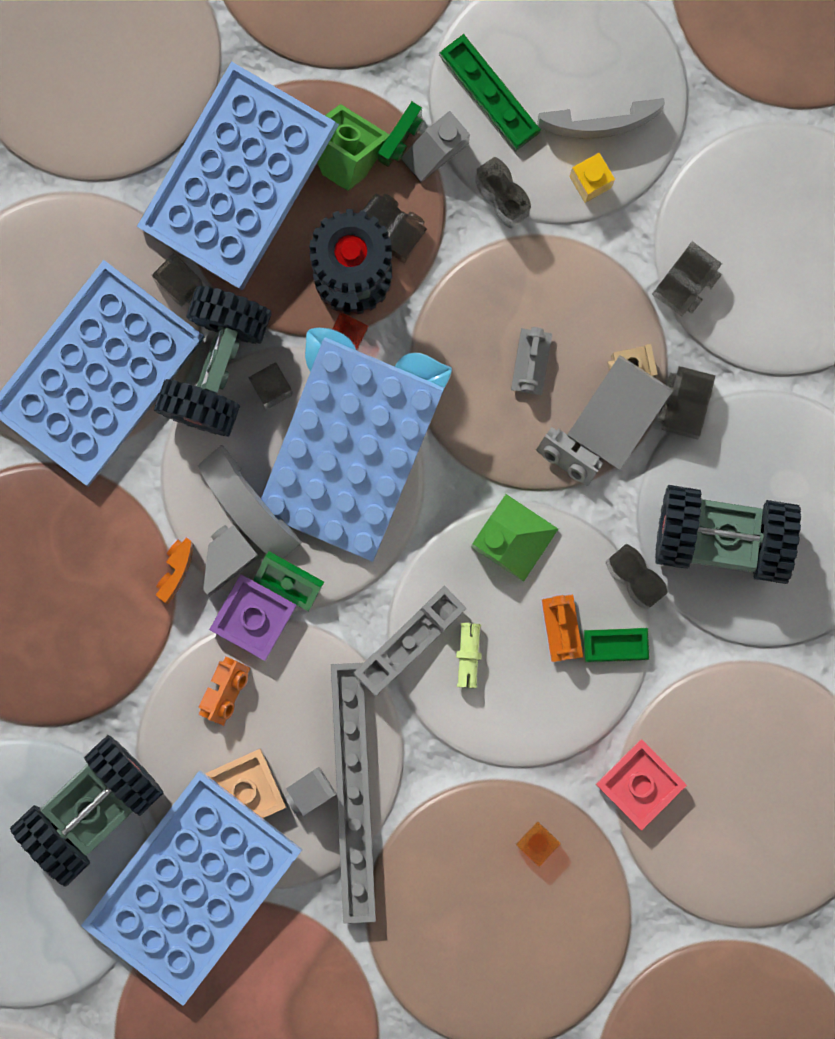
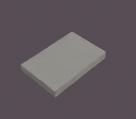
M620 355L569 431L568 436L620 470L673 392V389Z

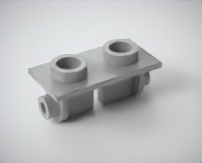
M531 327V330L521 328L511 390L542 395L552 333L544 332V329L538 327Z
M551 427L536 451L542 454L548 462L556 464L568 472L571 478L588 486L604 463L599 460V456L581 445L576 453L571 449L576 441L561 431V429L555 430Z

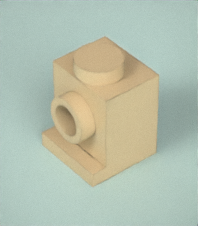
M651 344L613 352L611 355L612 360L607 361L608 372L621 355L627 360H635L640 369L654 378L658 375Z

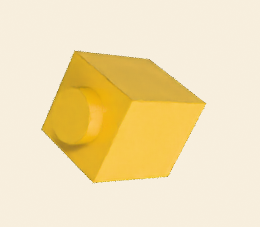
M600 152L572 167L569 176L584 203L611 189L615 181Z

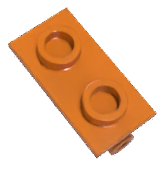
M573 594L541 599L551 662L583 658Z
M226 656L223 662L219 661L211 682L220 685L218 691L207 688L198 708H201L198 715L224 726L226 720L233 714L234 703L240 690L247 684L250 667Z

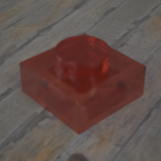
M340 312L332 330L347 336L358 351L369 326Z

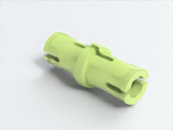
M461 623L460 651H457L456 658H459L457 687L477 688L478 660H481L482 653H479L481 624Z

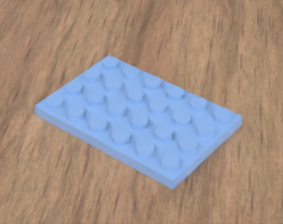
M231 61L137 227L235 287L243 290L339 124Z
M103 260L0 391V420L89 487L157 400L164 379L172 380L205 337Z
M325 337L261 500L278 520L282 519L288 526L373 562L445 388Z
M200 770L81 927L184 1006L303 849Z

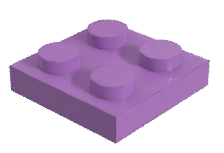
M240 574L209 630L266 661L297 605Z

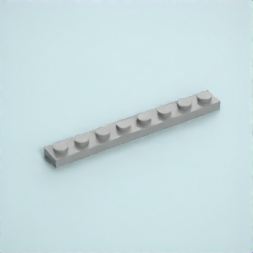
M363 662L331 664L343 924L376 922L364 685L353 674Z

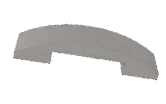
M664 98L632 102L630 115L572 121L570 109L542 112L538 115L537 124L539 128L547 132L570 138L595 139L611 137L645 125L662 112L665 102Z
M220 445L198 465L204 479L224 509L263 552L267 554L270 551L284 559L302 543L282 519L278 520L247 483L239 473L242 468L223 445Z
M444 585L408 622L353 673L354 676L376 697L467 608Z

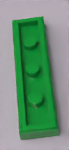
M462 34L439 52L442 60L515 151L519 150L541 132L538 125L465 34Z

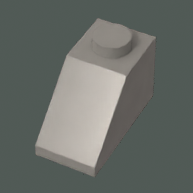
M449 111L424 131L401 157V160L422 183L469 144L470 134L452 112Z
M224 525L211 536L214 541L208 545L203 590L209 597L259 558L258 554L234 525L229 529Z
M317 767L287 787L289 795L285 799L294 813L301 811L304 816L337 793L321 768Z

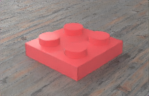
M642 739L595 784L641 831L687 786Z

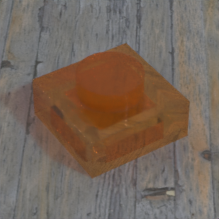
M536 821L515 845L540 867L561 843L544 826Z

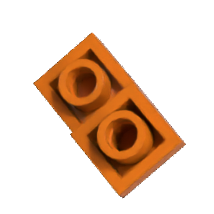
M187 537L183 542L178 539L168 550L167 555L169 559L166 562L175 571L172 575L167 572L156 585L159 591L155 595L167 605L181 587L191 563L194 543Z

